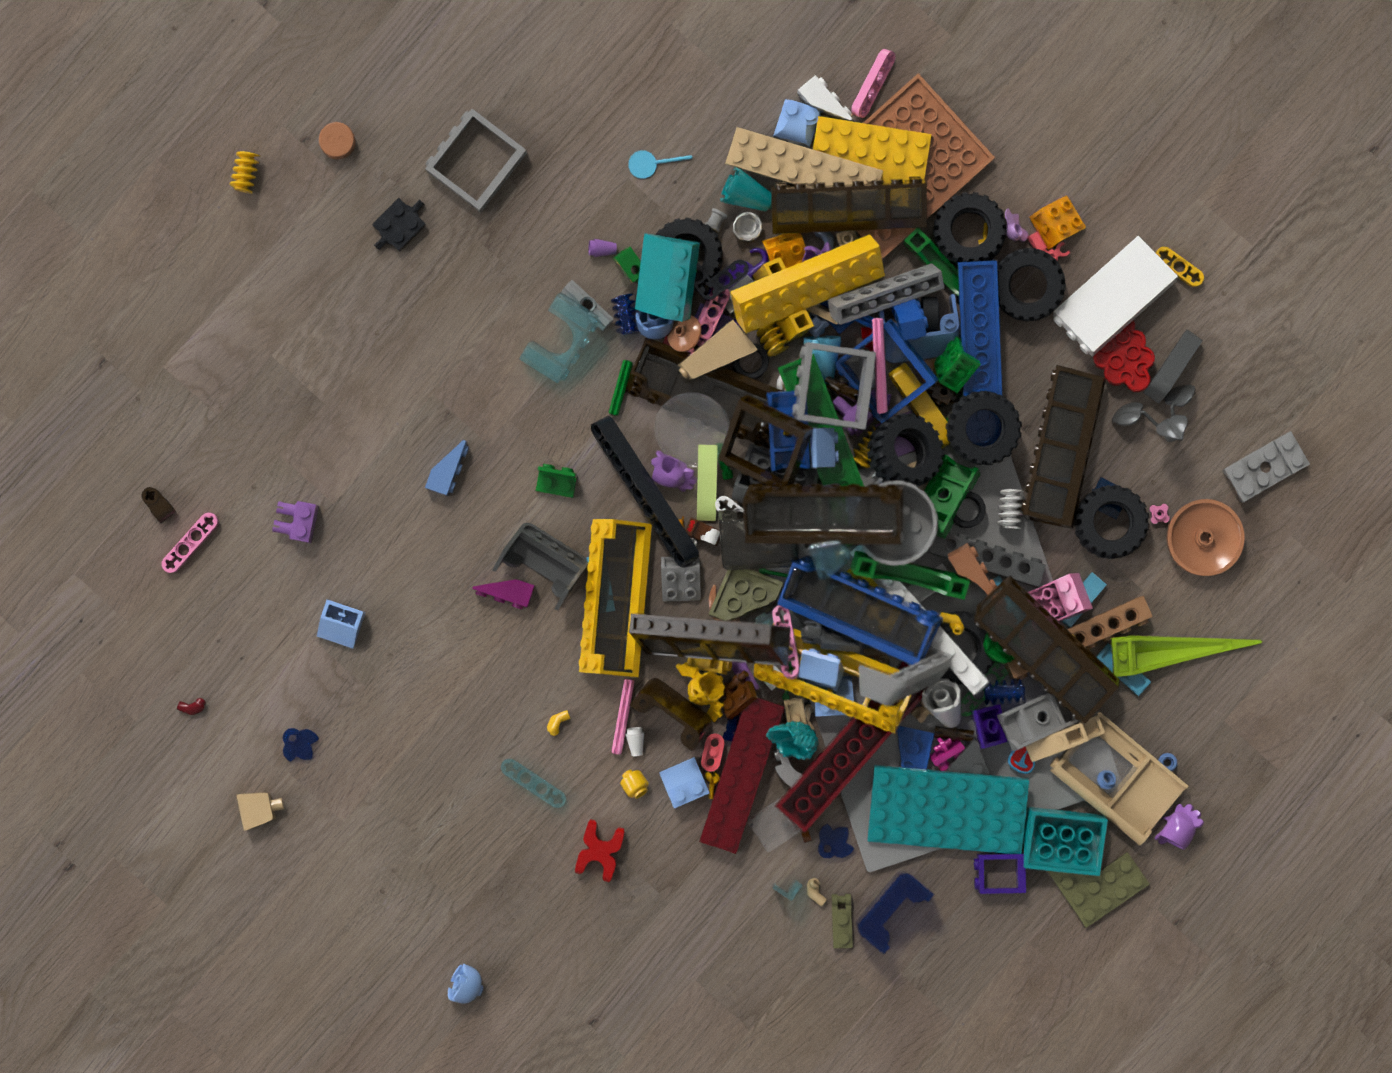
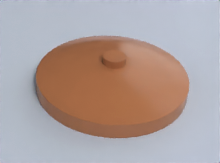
M1200 499L1184 505L1174 514L1168 525L1166 539L1169 553L1178 566L1194 575L1212 576L1228 570L1236 563L1242 553L1245 536L1239 517L1230 507L1216 500Z

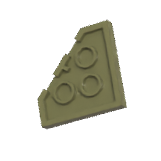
M731 562L710 609L709 616L721 621H732L775 603L780 596L784 582Z

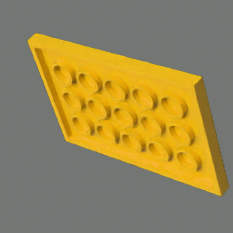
M818 116L813 150L883 170L881 178L883 183H891V179H903V182H905V180H909L910 176L925 178L932 134ZM920 187L892 188L890 190V206L913 210L920 209ZM878 189L874 200L875 204L885 205V189ZM814 192V193H813V194L826 195V194H822V193H819V192Z

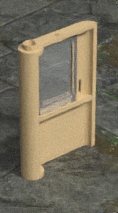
M1098 712L1096 715L1099 716L1105 733L1067 749L1060 758L1056 757L1052 761L1050 771L1133 841L1141 845L1150 836L1151 829L1180 794L1188 788V785L1106 716ZM1111 771L1115 774L1116 783L1113 788L1106 790L1099 786L1097 776L1100 772Z

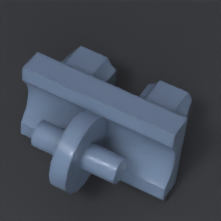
M807 311L814 324V327L808 332L817 338L824 333L825 327H828L830 324L824 318Z

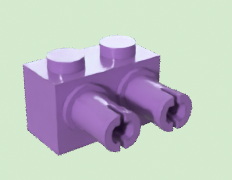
M838 396L832 402L834 408L843 416V420L855 422L857 404L851 407L842 397ZM869 411L866 428L874 421L873 415ZM844 428L851 436L855 434L857 437L864 431Z
M279 501L277 506L283 507V509L277 508L276 513L290 515L294 519L292 523L275 520L273 525L280 527H273L272 532L288 534L292 540L311 543L319 506L297 501L295 505Z

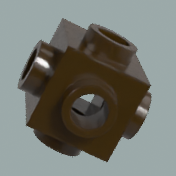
M939 380L929 390V393H931L930 398L933 399L935 405L943 407V405L948 406L949 402L953 404L958 394L939 383ZM944 390L946 395H942L940 391Z

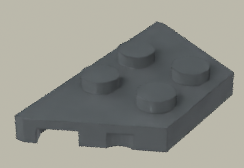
M973 739L970 742L971 744L946 769L948 772L990 775L976 739Z

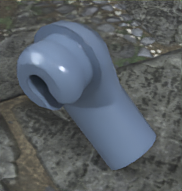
M815 232L816 237L821 238L825 242L824 246L826 242H829L831 250H833L834 236L832 233Z

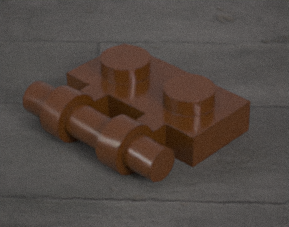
M745 670L733 676L731 682L724 684V695L721 698L727 697L722 703L724 704L726 717L729 719L736 717L757 699L753 682L745 681L749 676Z

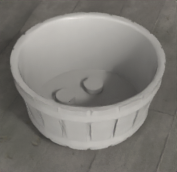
M889 481L881 483L879 486H887L889 484L904 486L901 545L860 544V546L870 557L878 562L888 565H903L920 558L931 547L937 534L938 518L931 499L921 489L903 481ZM867 497V526H897L896 504H884L881 502V497ZM862 499L855 512L854 526L862 525Z

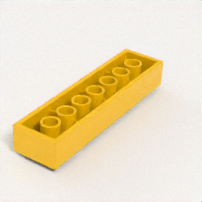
M869 234L730 291L738 324L745 333H749L884 277L885 273L880 246Z

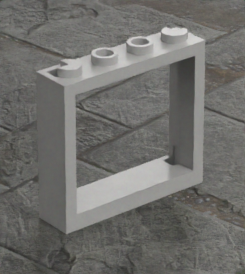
M471 109L460 118L461 123L458 127L454 126L448 134L450 135L448 140L440 143L437 148V154L427 160L425 164L427 167L425 169L430 175L481 213L525 157L527 151L487 119ZM473 118L516 150L477 201L434 169Z
M810 342L804 343L799 354L800 358H802L801 365L797 369L799 384L795 386L794 396H797L796 404H793L792 407L794 418L803 422L865 430L876 352ZM813 350L863 357L855 422L804 415Z

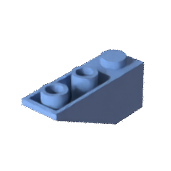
M461 441L431 469L425 486L426 489L446 496L454 492L456 482H454L455 476L460 474L463 464H460L462 456L466 457L469 446H466L467 441Z

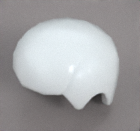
M744 212L738 215L733 223V232L740 240L752 241L762 231V221L756 214L751 212Z

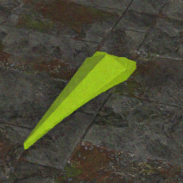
M1131 635L1111 638L1113 673L1117 677L1136 675L1180 662L1260 644L1262 641L1255 639Z

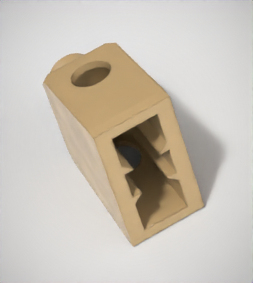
M270 792L237 795L244 831L276 819L274 811L285 809L283 799L272 800Z

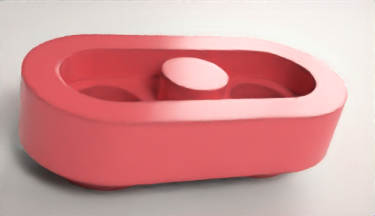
M716 733L710 734L706 738L701 759L702 767L709 772L719 768L724 749V739ZM714 739L719 742L716 747L711 745V741ZM709 758L714 759V764L711 766L707 764Z

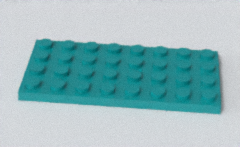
M874 765L867 841L1022 854L1029 779Z

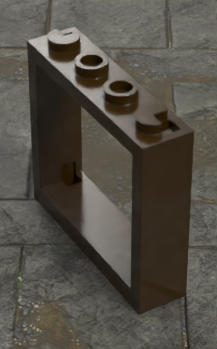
M745 395L737 402L718 460L724 462L726 466L740 470L744 475L757 479L761 484L770 486L771 484L778 483L782 486H790L795 482L813 428L749 395ZM745 411L798 437L783 479L731 453Z

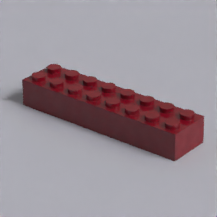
M757 698L742 711L699 842L736 854L773 744L771 740H768L766 734L774 725H779L784 706Z

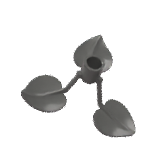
M1178 386L1168 392L1164 400L1166 404L1171 405V418L1165 419L1159 424L1146 411L1142 410L1143 405L1138 402L1128 403L1119 408L1112 418V423L1128 426L1136 423L1141 418V415H1144L1157 427V433L1165 437L1166 441H1183L1184 433L1188 426V419L1184 415H1175L1174 408L1175 406L1183 407L1191 401L1195 394V386Z

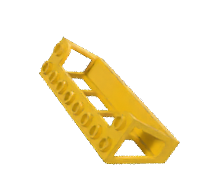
M793 628L797 653L801 655L803 650L809 651V649L817 650L821 655L825 656L833 654L839 657L838 659H840L845 669L844 672L859 677V666L861 665L889 676L901 671L855 652L821 649L819 644L803 643L801 631ZM754 663V677L758 680L768 682L778 688H783L795 695H800L810 699L812 702L820 703L832 710L840 711L847 716L855 717L867 724H872L894 734L912 696L909 695L901 699L897 706L881 704L878 712L868 708L871 699L867 697L863 705L833 694L831 689L826 691L797 678L788 679L783 673L773 670L774 665Z

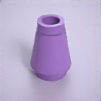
M595 238L594 240H589L588 252L590 256L601 257L616 254V243Z

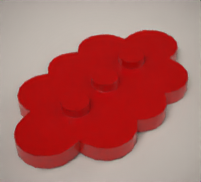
M1133 320L1093 356V362L1097 368L1104 370V378L1109 384L1119 386L1125 383L1129 390L1142 392L1150 384V375L1147 370L1153 366L1155 355L1150 348L1145 346L1146 337L1141 331L1135 330V322Z

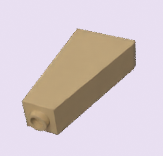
M731 320L678 365L681 368L679 372L685 379L689 378L691 380L749 355L758 349L736 322Z

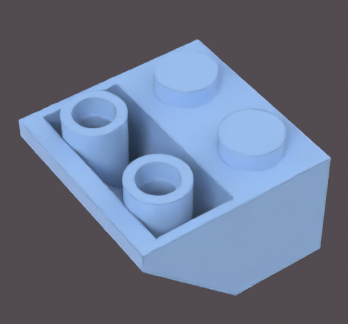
M326 600L319 622L317 637L354 648L366 612Z
M809 649V651L803 650L799 678L803 682L838 691L845 669L838 656L833 654L821 655L819 651Z

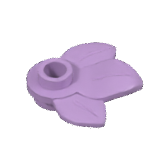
M1007 208L1005 211L1007 237L1013 241H1026L1028 232L1019 225V214H1012L1009 208Z

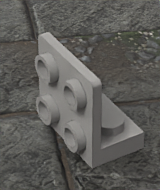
M661 557L662 600L664 602L701 600L699 558L684 567H680L673 557Z

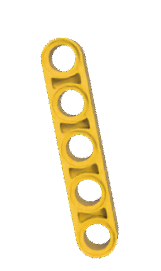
M906 363L901 364L888 373L891 381L903 398H906L921 386ZM924 391L908 403V405L917 417L925 418V422H930L933 425L932 428L939 432L940 435L938 437L943 441L944 446L941 447L943 449L950 444L946 436L947 429H945L948 422L928 393Z

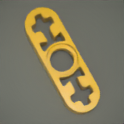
M1160 247L1155 252L1161 257L1159 252L1163 253L1166 251V256L1170 260L1173 257L1176 258L1169 267L1187 285L1197 287L1203 282L1204 275L1202 271L1170 248ZM1163 259L1166 264L1170 262L1167 259ZM1176 262L1184 264L1182 272H1177L1174 269ZM1188 267L1191 269V270L1189 271V273H1190L1191 275H1195V274H1198V275H1199V276L1197 277V279L1199 280V282H1198V281H1195V282L1193 283V282L1191 281V280H1192V277H1191L1190 275H1188V274L1186 275V277L1183 276V274H1185V273L1187 272Z

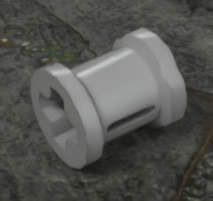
M713 208V213L705 225L708 224L714 232L719 233L723 220L727 219L728 216Z

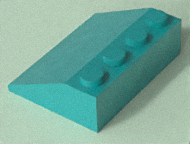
M644 234L635 305L636 310L680 322L690 319L700 243Z
M1027 807L1023 867L1100 876L1108 819L1100 814Z

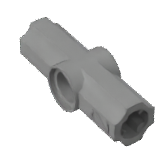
M573 280L561 291L602 331L613 322L614 318ZM585 301L592 302V309L584 310L582 308Z

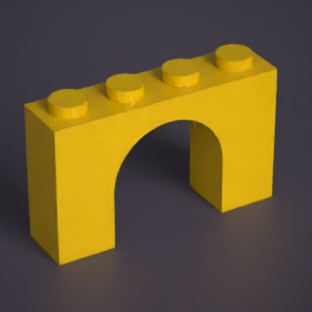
M781 257L763 264L753 274V277L757 281L782 271L786 267ZM806 309L776 322L777 326H780V332L784 334L783 338L787 339L786 343L802 337L814 327Z

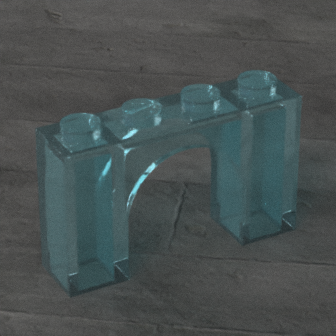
M562 292L557 294L548 311L564 320L570 326L573 333L571 347L564 353H552L536 342L530 341L519 357L521 361L556 383L566 380L570 374L568 370L570 365H575L580 357L578 354L579 350L586 347L590 340L587 338L590 332L594 333L600 324L597 322L600 316Z

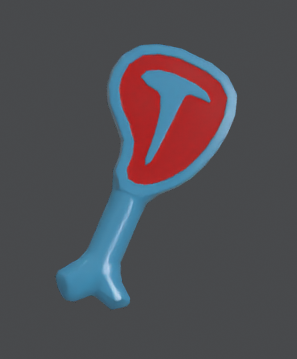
M1026 747L1011 751L1008 756V765L1013 770L1022 774H1028L1033 771L1035 761L1031 762Z

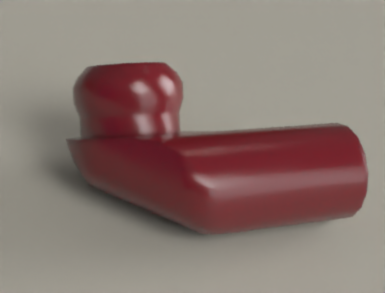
M197 698L196 702L191 704L180 701L177 710L189 715H196L204 710L206 702L202 698Z

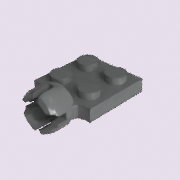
M804 621L803 624L806 626L801 630L803 643L819 644L821 649L859 652L860 642L816 621Z

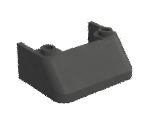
M524 523L505 546L492 570L496 572L502 563L509 567H519L523 563L554 582L551 587L552 592L560 598L555 607V610L558 611L588 565V561L583 555L535 525Z

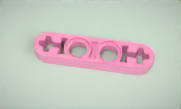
M887 49L880 51L852 105V114L860 118L867 116L895 62V53Z
M728 289L722 293L724 294L723 297L718 296L711 301H706L698 321L701 326L706 324L708 331L706 334H701L700 337L704 339L703 341H698L697 345L699 347L711 338L729 300L730 292ZM715 301L717 303H720V305L718 306L712 302ZM711 307L716 309V314L713 317L708 316V310ZM692 348L687 352L692 354L696 349Z
M203 514L162 561L164 571L168 573L177 572L218 526L219 520L215 514ZM206 517H213L214 519L212 520V522L214 524L207 525L205 528L208 530L207 533H205V531L202 528L198 527L200 524L201 526H204L207 523V521L205 520ZM195 530H199L202 534V538L199 541H194L191 537ZM185 544L189 547V552L183 556L179 553V547ZM175 552L179 558H182V561L180 562L177 559L174 562L175 568L168 569L167 561H173L176 558L173 556Z
M778 605L772 612L774 625L780 624L779 626L791 627L789 646L793 648V653L788 656V661H791L793 668H796V670H793V674L786 671L789 669V664L788 666H781V669L786 678L795 679L799 676L800 665L791 613L789 609ZM780 610L787 613L783 616L785 623H782L780 617L777 616L780 614Z

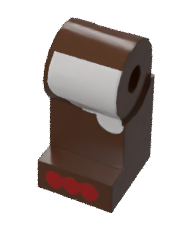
M692 517L685 530L690 537L718 546L723 533Z

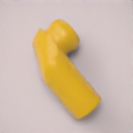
M944 612L940 613V616L943 617L942 622L949 623L955 635L963 633L964 625L959 616Z
M568 710L551 716L547 725V731L550 735H558L560 723L571 719Z

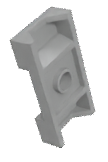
M1290 431L1224 468L1222 471L1230 479L1240 502L1243 503L1310 465ZM1262 462H1267L1270 465L1268 473L1261 471L1260 465Z
M1048 692L997 715L1012 751L1021 749L1079 722L1073 717L1067 707L1061 706L1058 699ZM1039 712L1045 714L1046 719L1044 722L1038 720Z

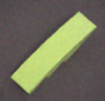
M698 444L697 520L716 521L717 445Z

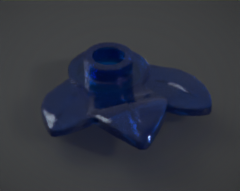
M296 728L287 729L283 733V742L285 743L283 747L284 757L289 762L293 761L296 756L303 760H311L313 756L311 744L319 740L317 734L309 729L300 731ZM291 735L296 736V739L294 741L289 740V737Z
M828 824L821 828L819 832L821 842L818 845V852L823 858H832L833 856L844 858L853 852L854 848L846 843L849 833L848 828L839 827L832 830ZM830 845V852H825L824 846Z

